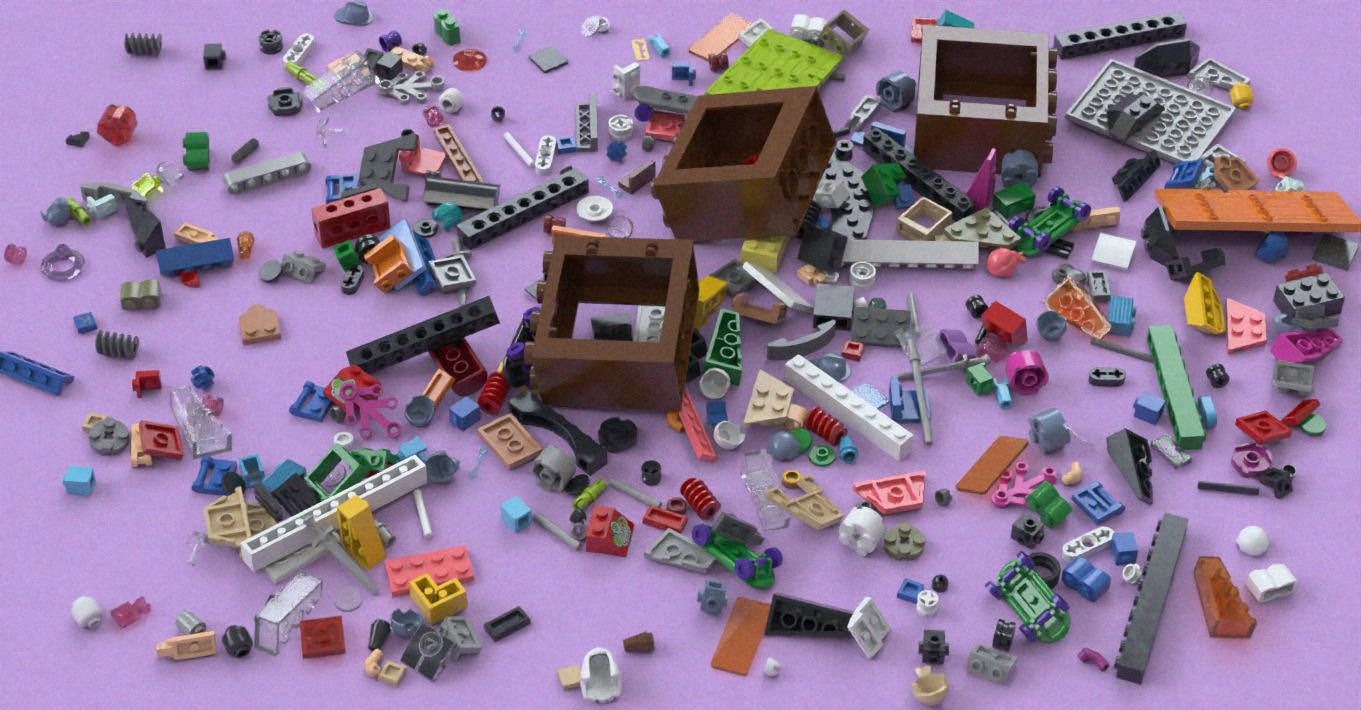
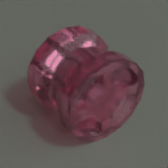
M430 105L423 111V117L430 127H437L442 124L444 117L437 106Z
M9 244L4 252L5 261H14L18 265H22L27 256L25 247H17L14 244Z
M206 394L201 401V412H209L213 416H219L224 406V400L221 397L214 398L212 395Z

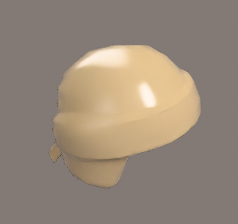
M929 665L924 666L923 669L915 668L914 670L919 679L915 680L911 686L917 701L927 706L942 703L949 692V683L944 674H931V666Z

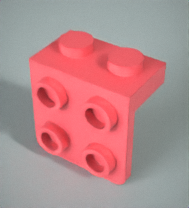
M419 139L416 151H400L399 154L402 172L425 176L426 170L431 172L440 170L446 159L445 152L420 148Z

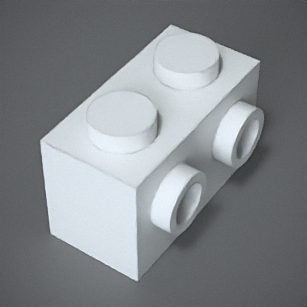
M821 179L812 201L817 202L820 207L839 208L849 196V193L842 180Z

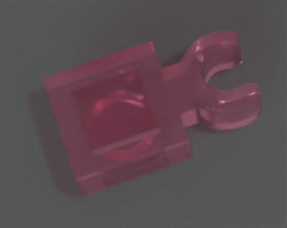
M143 596L139 597L134 604L131 605L128 601L111 610L110 613L118 626L123 629L140 620L139 614L149 613L151 607L149 603L146 604Z

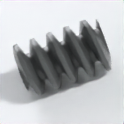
M126 33L124 39L125 50L127 54L132 52L138 54L140 52L142 55L145 53L148 55L152 53L158 55L162 49V36L158 34L156 39L155 35L152 34L151 38H149L148 34L145 33L144 38H142L141 33H138L137 38H135L134 33L131 34V37Z
M99 330L95 339L96 351L98 354L133 359L138 351L139 338L135 336L132 341V336L127 335L125 339V335L122 333L118 338L116 332H113L111 336L109 331H106L103 336V331Z

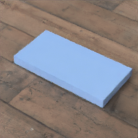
M405 218L378 238L380 242L391 234L398 238L404 244L412 266L413 273L394 286L396 290L401 289L426 270L409 221Z

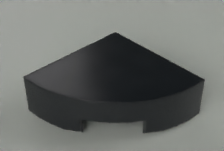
M81 131L80 134L70 135L65 139L66 144L83 147L90 134L89 132Z

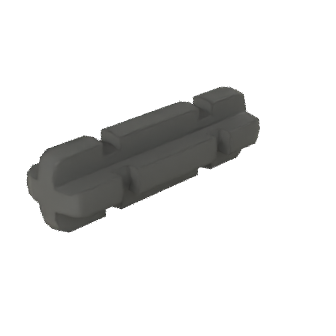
M251 138L237 152L232 154V161L236 164L240 163L259 146V141Z

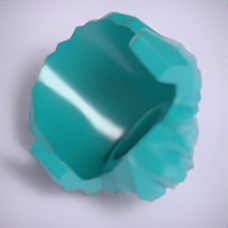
M443 203L432 212L434 220L443 221L442 227L446 232H449L451 227L457 228L458 224L464 222L462 211L454 203Z

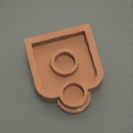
M1223 155L1217 157L1214 161L1216 168L1214 177L1227 192L1228 190H1249L1260 181L1244 161L1238 157L1229 158Z
M256 304L249 307L247 313L240 316L239 322L243 345L281 339L278 317L274 310L266 309L265 306Z

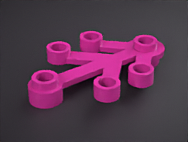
M345 383L340 387V398L346 402L345 423L348 426L352 427L357 423V418L354 415V402L360 407V436L363 439H369L372 435V431L369 428V415L385 428L386 434L390 438L400 436L402 432L400 424L395 421L390 422L374 409L386 407L390 410L396 409L398 401L395 397L365 401L360 397L361 395L370 394L374 397H380L383 394L381 385L375 384L372 387L358 388L353 383ZM375 388L381 389L379 394H375L373 390ZM347 390L353 391L351 396H347L345 393ZM390 400H394L396 404L394 406H389L388 402ZM353 417L355 420L353 423H348L347 419ZM393 427L398 429L395 434L390 432V429ZM365 429L369 430V435L367 436L362 434Z
M1018 462L1015 467L1016 478L1014 488L1007 490L1012 473L1006 469L1001 470L999 490L992 493L991 501L995 507L1000 509L1006 508L1009 504L1028 508L1025 498L1035 490L1031 488L1043 483L1045 480L1051 485L1056 483L1057 471L1055 468L1048 466L1042 470L1040 475L1023 483L1028 465L1025 462ZM1016 495H1024L1025 498H1019V497H1014V496H1016Z

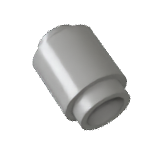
M183 611L175 620L177 628L185 635L206 632V624L192 612Z

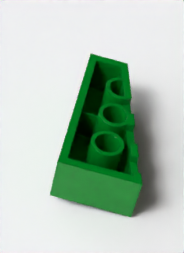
M720 308L702 373L703 376L709 369H722L729 375L730 384L736 386L740 385L743 371L741 366L742 353L740 349L741 338L738 312Z

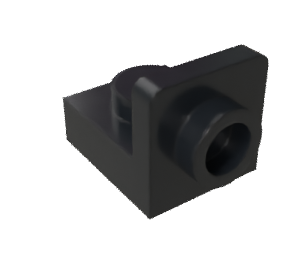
M1273 467L1259 475V482L1274 488L1275 497L1278 499L1293 491L1290 473Z

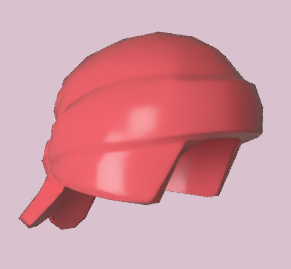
M1278 148L1268 155L1267 166L1272 173V177L1284 179L1285 176L1291 175L1295 171L1297 159L1290 150Z
M999 248L988 256L986 268L995 277L1009 278L1015 272L1017 262L1025 263L1026 259L1023 257V252L1017 253L1007 248Z

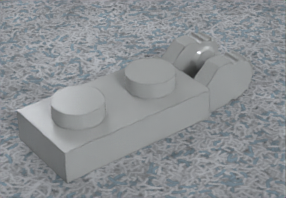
M866 94L851 112L845 127L850 129L854 121H857L855 131H861L864 124H867L880 108L882 100Z

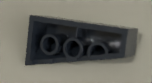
M777 592L772 597L764 635H851L847 627L855 611Z

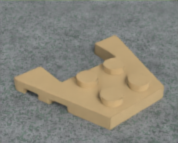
M810 474L801 477L797 483L798 486L808 493L792 500L778 487L767 490L763 496L768 501L816 530H821L838 523L844 516L830 498L826 499L823 496L822 492L824 490L820 486H815L813 483L814 478Z

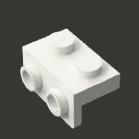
M636 62L624 69L617 65L613 66V92L625 101L631 98L633 90L640 86V65Z

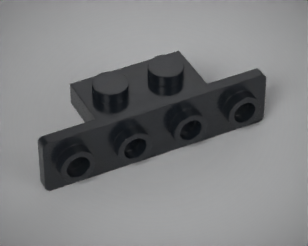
M1151 150L1144 159L1131 158L1127 160L1126 164L1112 177L1114 184H1120L1118 190L1123 201H1128L1161 165L1156 150Z

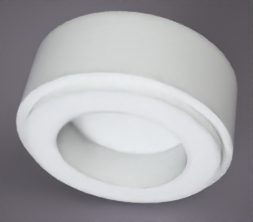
M340 432L335 435L334 444L337 442L349 450L354 445L353 435L349 432Z

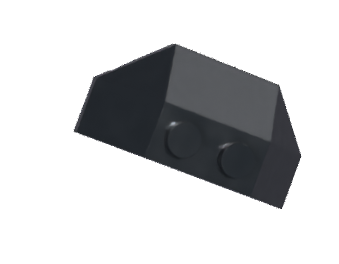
M1190 39L1157 43L1135 56L1134 68L1160 78L1188 74L1198 61L1200 46Z
M1127 95L1107 110L1109 135L1124 143L1165 111V107L1145 95Z
M1158 206L1145 220L1144 228H1141V238L1145 240V251H1148L1150 259L1166 267L1165 262L1178 259V254L1163 207Z

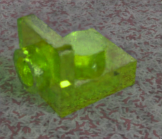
M148 172L144 173L131 185L134 190L144 196L148 195L155 188L160 192L163 191V188L160 186L161 180L156 175L152 176Z

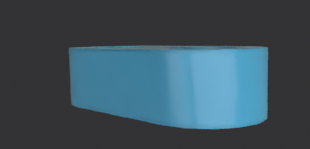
M1199 396L1198 410L1204 427H1216L1217 415L1211 397Z

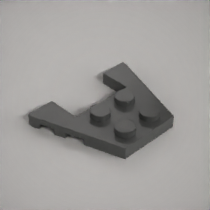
M411 134L364 147L358 181L363 185L376 183L377 189L381 188L384 193L408 202L410 186L408 184H393L399 151H416L419 136Z

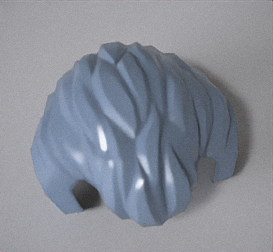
M64 197L55 199V202L46 211L47 215L40 211L42 219L54 225L65 223L70 216V208Z
M1278 312L1274 315L1273 330L1277 336L1281 333L1303 331L1301 327L1294 325L1295 317L1287 321V314Z
M445 450L431 454L424 462L427 478L433 482H450L453 474L460 470V461L448 456Z

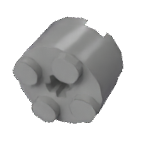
M549 445L531 464L529 472L530 475H534L537 479L536 484L543 490L553 493L554 490L561 492L576 473V460L572 455L566 454L555 445Z

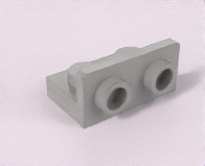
M468 617L444 618L438 629V635L440 637L443 635L454 642L447 652L451 661H457L461 653H479L482 646Z
M977 643L970 652L966 671L1005 685L1009 673L1016 666L1018 658Z

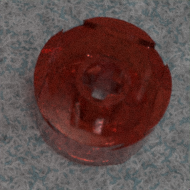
M114 104L107 106L98 122L97 134L116 147L127 143L138 125L135 112L122 104L120 106H114Z

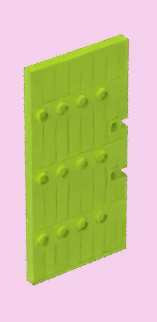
M768 28L705 91L704 95L817 86V89H819L842 64L844 56Z

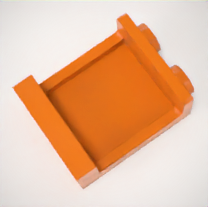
M393 234L364 254L365 260L372 265L376 280L373 283L383 293H386L413 273L404 244Z

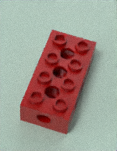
M381 188L311 208L315 237L322 249L343 243L349 239L354 240L364 235H371L391 229L389 204Z

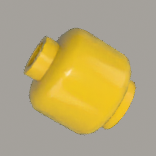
M1238 83L1230 90V98L1234 107L1244 110L1249 108L1254 102V94L1250 85Z

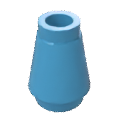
M842 436L839 440V458L845 463H853L856 461L859 452L849 436Z

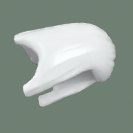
M597 647L590 650L583 660L580 684L585 700L591 702L598 700L599 703H605L606 701H613L614 696L619 697L621 695L622 675L613 654L607 649Z

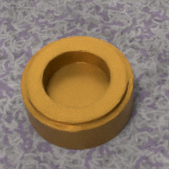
M797 470L785 471L782 474L783 486L788 489L800 487L797 483L802 477L801 473Z

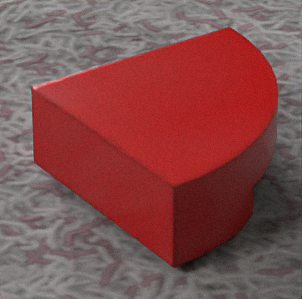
M197 270L178 274L179 280L183 285L191 288L200 287Z

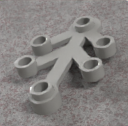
M417 71L409 79L407 73L401 72L391 81H381L377 89L382 95L396 97L401 105L409 104L410 99L409 95L398 91H404L415 97L417 103L424 104L427 102V95L417 91V89L432 88L434 91L439 92L443 90L445 83L444 78L441 76L432 77L431 82L416 83L425 80L424 72Z

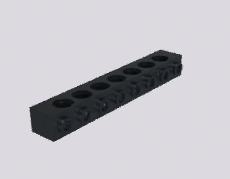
M1177 11L1054 35L1053 48L1058 49L1057 55L1062 60L1185 36L1187 22L1180 12Z
M877 127L863 135V151L880 164L899 163L906 176L903 182L911 185V188L921 196L951 211L952 219L955 222L976 213V202Z
M574 168L458 224L457 237L462 238V243L469 250H472L589 193V179L577 168Z
M486 296L348 350L346 354L350 366H359L367 374H372L500 324L490 296Z

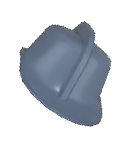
M362 1L348 2L345 7L338 9L334 14L337 21L359 26L367 25L373 20V14Z
M826 353L821 358L809 361L838 382L849 378L850 368L846 364V359L838 353Z

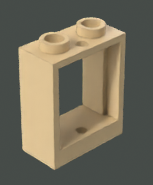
M922 197L897 218L896 232L911 241H934L935 235H941L944 228L951 225L952 212ZM923 214L937 223L928 230L914 221Z

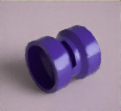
M392 30L388 35L380 36L379 43L381 48L388 52L395 46H401L402 38L396 30Z

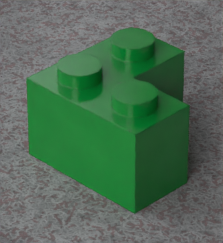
M899 163L871 165L861 176L876 207L889 206L901 194L897 184H900L906 178Z

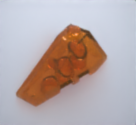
M1069 275L1042 301L1049 311H1057L1060 316L1065 318L1067 323L1100 341L1114 328L1084 286L1077 279Z

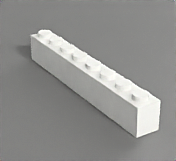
M848 240L841 267L844 264L853 265L857 262H868L874 267H881V264H889L890 268H899L900 265H907V268H918V265H926L925 268H937V265H944L946 269H954L955 266H962L963 269H974V266L978 265L979 242Z
M799 354L785 363L784 380L890 456L900 461L912 452L914 435Z

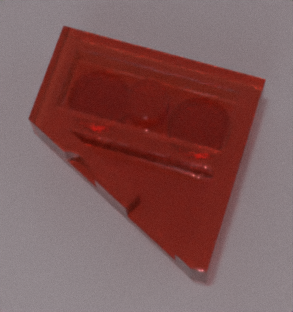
M1312 264L1306 266L1304 271L1299 272V269L1287 271L1288 275H1285V280L1290 282L1322 274L1323 269L1322 266Z

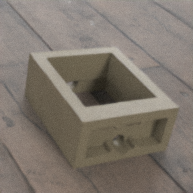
M843 9L823 27L818 38L838 54L845 57L863 42L870 29ZM838 26L852 37L854 41L849 43L833 29Z

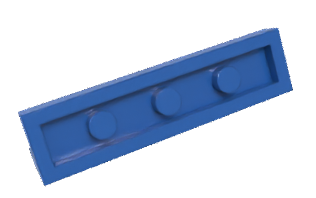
M414 234L426 266V270L413 279L417 292L425 296L431 288L441 291L428 267L429 261L436 260L429 240Z
M0 352V373L52 394L61 395L64 382H73L74 380L73 375L15 352Z

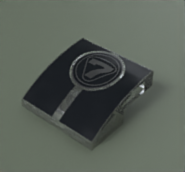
M422 622L409 641L400 662L434 683L446 668L445 661L457 645L454 641Z

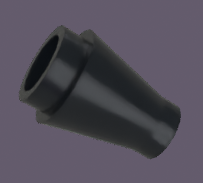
M376 619L371 624L368 645L370 651L373 652L375 649L381 650L382 645L391 633L389 622Z

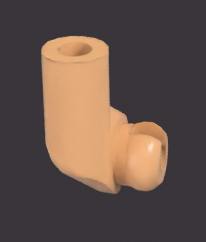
M1078 462L1071 464V471L1062 477L1065 485H1073L1081 481V464Z
M375 649L364 662L366 673L371 677L378 676L381 671L378 662L383 657V653L379 649Z

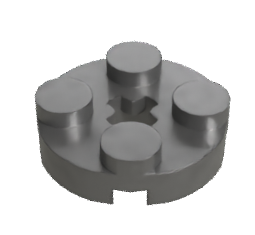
M107 417L99 421L88 432L91 448L100 455H105L104 453L116 455L125 450L129 443L128 428L124 423L115 420L113 417ZM112 435L113 439H105V436Z

